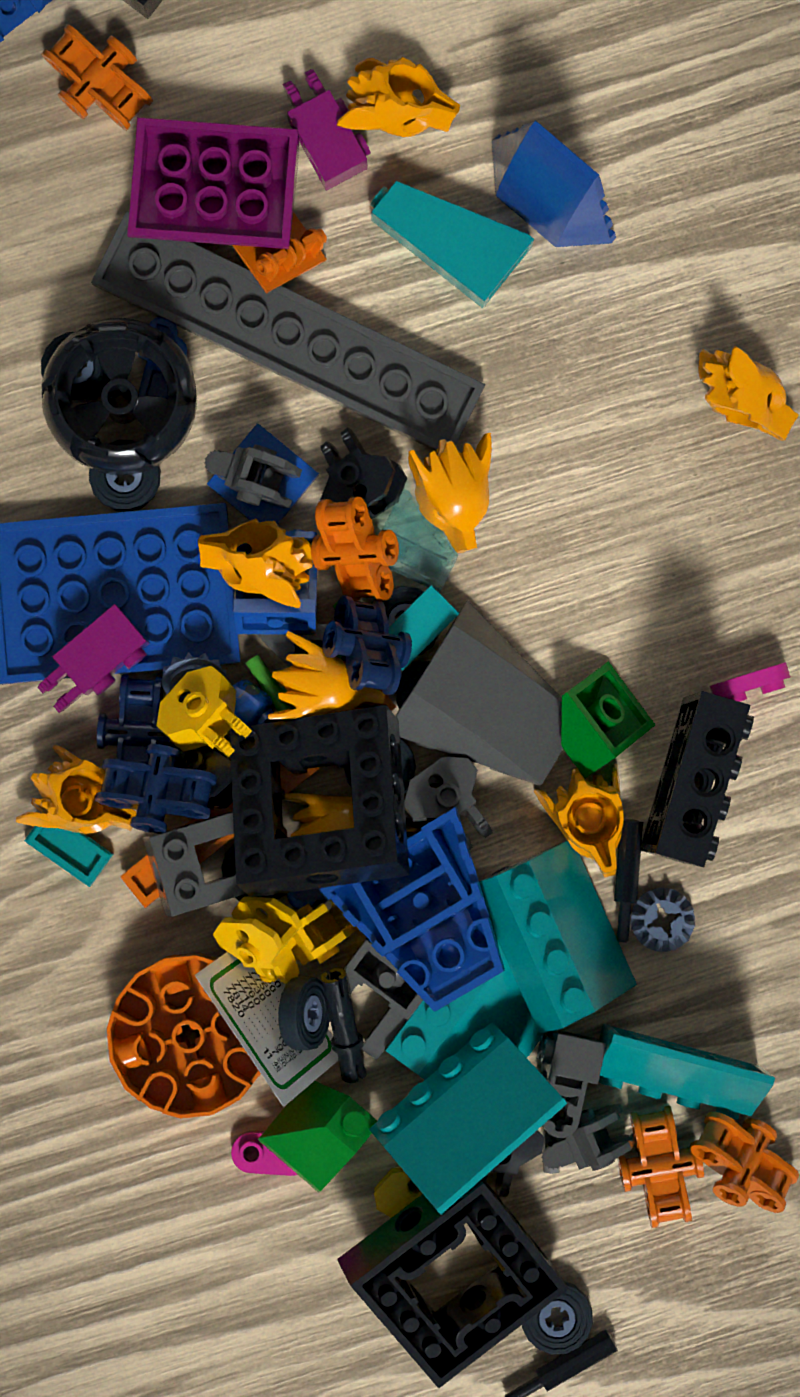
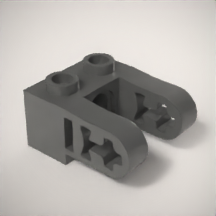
M233 811L167 830L165 833L143 837L166 916L173 917L246 894L236 885V873L205 882L194 847L204 842L234 834Z
M366 937L343 970L347 973L350 994L358 984L362 986L365 983L390 1002L388 1010L365 1039L364 1046L362 1047L364 1052L377 1060L423 999L397 973L398 970L387 958L381 956L371 946L372 943Z
M562 1030L549 1031L548 1037L541 1036L537 1052V1059L541 1060L542 1063L541 1074L567 1102L561 1109L564 1111L563 1117H557L555 1123L549 1119L542 1125L554 1137L565 1138L576 1131L581 1117L587 1084L598 1085L606 1044L597 1038Z

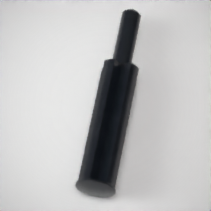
M624 819L621 839L618 845L614 901L619 902L617 941L624 943L629 941L631 903H637L644 823L634 819Z
M605 1329L583 1342L579 1348L567 1354H562L536 1369L537 1377L505 1394L504 1397H527L542 1387L548 1392L617 1352L616 1342Z

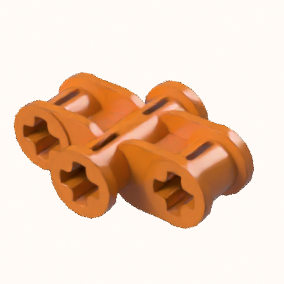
M67 24L64 28L65 34L50 50L45 49L41 53L42 57L59 74L72 83L67 91L61 90L58 93V97L82 119L88 116V108L95 103L118 126L127 131L131 127L130 121L144 105L150 106L153 102L151 96L123 72L128 64L134 65L137 61L136 57L124 44L113 36L107 39L108 45L100 52L78 30Z
M351 497L348 502L335 503L331 499L320 500L316 506L315 521L321 535H316L311 544V558L315 568L318 570H328L331 566H335L343 595L351 596L353 601H359L361 598L375 597L379 601L390 599L393 593L394 582L389 566H393L397 562L399 555V544L395 533L392 530H382L379 534L375 535L367 505L361 497Z
M670 1105L664 1106L663 1111L643 1115L631 1112L630 1120L633 1135L636 1139L635 1144L638 1157L628 1159L624 1155L618 1157L624 1192L631 1191L633 1186L644 1185L645 1201L651 1228H657L659 1223L683 1219L685 1222L692 1221L684 1177L696 1175L697 1178H704L703 1162L697 1159L691 1152L693 1142L690 1144V1147L678 1149L676 1127Z
M719 1112L707 1113L704 1118L706 1126L699 1140L693 1142L691 1152L697 1159L723 1175L722 1179L715 1182L713 1186L714 1194L722 1201L733 1206L743 1207L750 1198L756 1205L774 1213L783 1212L786 1207L785 1197L791 1184L797 1182L799 1173L791 1164L767 1149L770 1144L775 1143L777 1138L776 1131L770 1125L758 1119H746L741 1127L734 1119Z

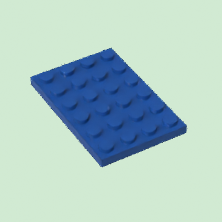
M218 503L0 523V684L43 681L60 666L52 656L114 604L123 611L150 644L143 649L147 655L129 670L124 665L113 675L163 670L164 666L171 665L173 657L185 659L188 652L192 657H200L206 653L209 660H219L220 665L241 663L239 634H235L233 614L235 590L226 583L219 570L200 567L198 539L201 535L229 531L227 504ZM67 675V676H66L65 678H63V679H71V678Z

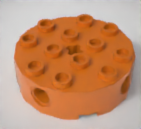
M199 952L166 956L136 973L116 998L107 1026L110 1063L124 1089L150 1109L180 1119L210 1116L234 1104L244 1096L261 1074L195 977V974L218 959ZM187 1024L190 1025L192 1030L198 1029L200 1033L195 1039V1044L192 1045L189 1039L182 1040L180 1037Z

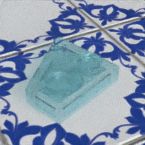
M403 488L398 503L394 505L382 529L392 530L399 544L397 562L393 566H389V568L427 588L432 585L441 593L459 555L450 543L440 536L438 528L422 515L418 506L412 500L413 496L410 492Z

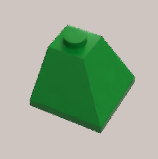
M609 661L562 695L561 746L584 778L616 758L655 726L653 720Z
M314 1081L282 1109L258 1140L319 1193L370 1137L372 1132L369 1129L377 1120L350 1096Z

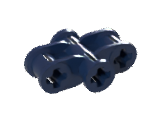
M343 595L336 604L334 621L329 622L326 626L322 647L326 657L346 656L345 664L351 689L362 690L363 687L380 689L386 695H393L400 684L401 668H404L410 659L412 640L407 632L401 631L397 635L389 634V623L385 605L382 601L374 600L371 603L353 601L351 596Z
M122 674L119 695V718H108L106 713L99 714L97 749H104L105 746H117L116 759L147 764L148 755L145 754L147 745L160 744L175 748V745L168 736H150V733H163L157 727L159 705L163 700L161 676H156L155 680L130 679L128 674ZM133 692H150V695H135ZM111 730H119V731H127L128 733H127V734H112V733H110V731H111Z
M149 744L145 750V754L148 755L147 764L111 758L103 760L102 768L105 769L101 792L96 793L95 801L108 807L137 810L136 816L132 817L130 821V826L150 833H165L167 830V824L164 823L166 813L195 819L210 818L211 810L207 807L211 787L216 785L217 776L198 769L176 768V762L180 761L182 757L180 750L166 745Z

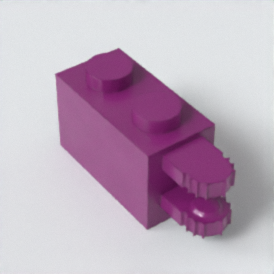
M310 69L304 72L309 88L316 96L304 103L298 88L292 81L289 80L282 85L294 109L287 112L288 123L292 129H298L299 143L325 191L367 170L366 156L371 154L360 132L354 135L351 129L337 126L338 119L349 110L342 98L335 100L330 90L325 91L314 69Z
M114 604L52 656L60 666L46 677L37 688L44 694L54 689L67 675L72 679L76 686L68 693L63 694L53 706L60 713L83 694L89 695L94 691L98 696L107 690L116 681L112 675L124 665L129 670L147 655L143 649L150 643L123 611Z

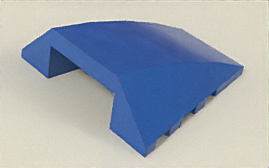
M535 120L522 125L520 129L517 127L511 132L506 131L502 135L498 134L492 140L496 197L555 247L611 244L616 239L615 232L610 229L613 226L612 219L605 215L609 208L607 203L602 200L605 194L600 175Z
M457 807L421 827L420 832L407 839L410 876L319 889L328 900H332L344 913L343 916L352 926L357 927L372 943L371 946L381 956L387 958L398 970L397 973L434 1012L505 971Z

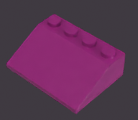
M137 117L127 236L132 238L289 249L300 146L298 129Z

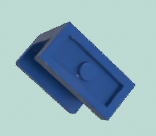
M301 529L286 531L287 536L304 537L310 544H312L313 538L317 535L314 531H304ZM247 543L237 547V552H245L246 554L252 550L251 546ZM314 564L312 568L304 571L309 575V581L301 583L300 590L296 591L301 601L300 608L283 605L262 594H247L236 590L233 610L235 634L286 635L285 633L290 631L296 635H316L317 568H315Z

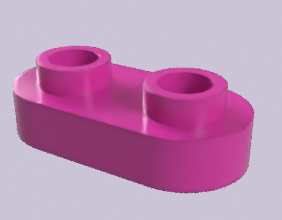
M784 662L711 685L710 689L712 694L740 702L747 700L745 691L760 687L763 695L785 688L783 680L791 676L787 663Z
M247 1131L239 1135L235 1140L231 1155L234 1164L241 1171L254 1174L297 1175L258 1140L264 1131ZM248 1146L256 1147L259 1151V1157L255 1160L247 1159L244 1155V1149Z

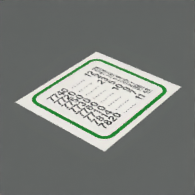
M228 952L195 974V977L283 1107L339 1061L337 1053L332 1050L331 1039L333 1036L329 1030L323 1043L317 1049L294 1050L285 1044L279 1029L278 1007L286 984L280 982V979L272 983L262 981L254 968L244 967L238 958Z

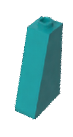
M398 181L390 189L384 186L370 204L374 208L371 212L372 222L481 308L486 306L530 251L534 242V238L527 233Z

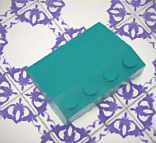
M567 840L479 881L492 927L539 1034L564 1028L596 1012L637 985L580 854L571 847Z
M496 934L495 938L505 971L435 1012L422 1001L385 1049L386 1052L424 1080L433 1074L446 1058L454 1055L465 1046L477 1031L484 1029L491 1022L512 1041L526 1058L536 1047L541 1036H544L546 1033L539 1034Z
M491 1022L484 1029L477 1031L470 1041L457 1053L446 1058L440 1067L426 1080L415 1085L409 1094L394 1108L384 1112L369 1130L440 1214H443L560 1111L567 1102L512 1041Z
M603 1024L599 1040L606 1044L598 1081L601 1084L622 1089L623 1082L639 1086L637 1091L639 1094L656 1099H661L662 1093L678 1097L677 1104L700 1110L701 1103L717 1107L716 1112L725 1114L735 1120H739L740 1113L752 1116L774 1085L775 1077L756 1064Z

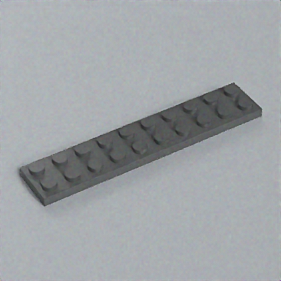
M125 212L91 281L93 286L157 317L164 318L190 333L436 451L438 449V442L442 439H445L447 442L453 441L454 445H457L485 388L484 383L283 286H279L266 294L250 270L192 242L128 237L129 212Z

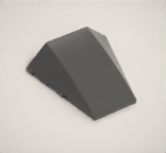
M467 600L412 692L395 715L399 720L400 737L431 750L436 749L458 758H468L472 762L490 767L491 770L541 786L563 750L561 746L562 697Z

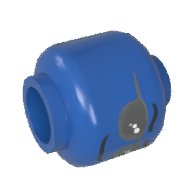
M247 679L232 685L236 690L235 715L242 722L250 726L273 721V719H268L267 717L269 713L274 712L272 711L273 700L268 694Z

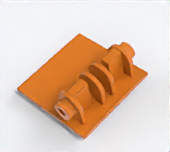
M294 212L289 249L232 245L266 294L327 260L321 251L324 243L327 241L324 231L314 228L306 230Z

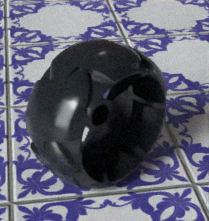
M130 318L98 320L70 334L52 354L46 366L41 385L43 414L52 435L60 447L81 465L110 475H131L160 465L184 443L192 428L197 410V390L194 374L181 348L166 333H162L148 323ZM135 352H138L139 356L143 358H149L160 369L167 383L168 399L156 396L139 397L135 386L127 380L134 363ZM96 355H98V360L110 379L102 390V401L89 402L73 407L71 391L74 380L83 365L88 361H94ZM119 395H122L124 399L131 398V401H128V405L124 408L112 406L117 405L115 398ZM108 416L120 424L130 423L137 418L149 431L143 435L144 439L127 445L107 444L95 437Z

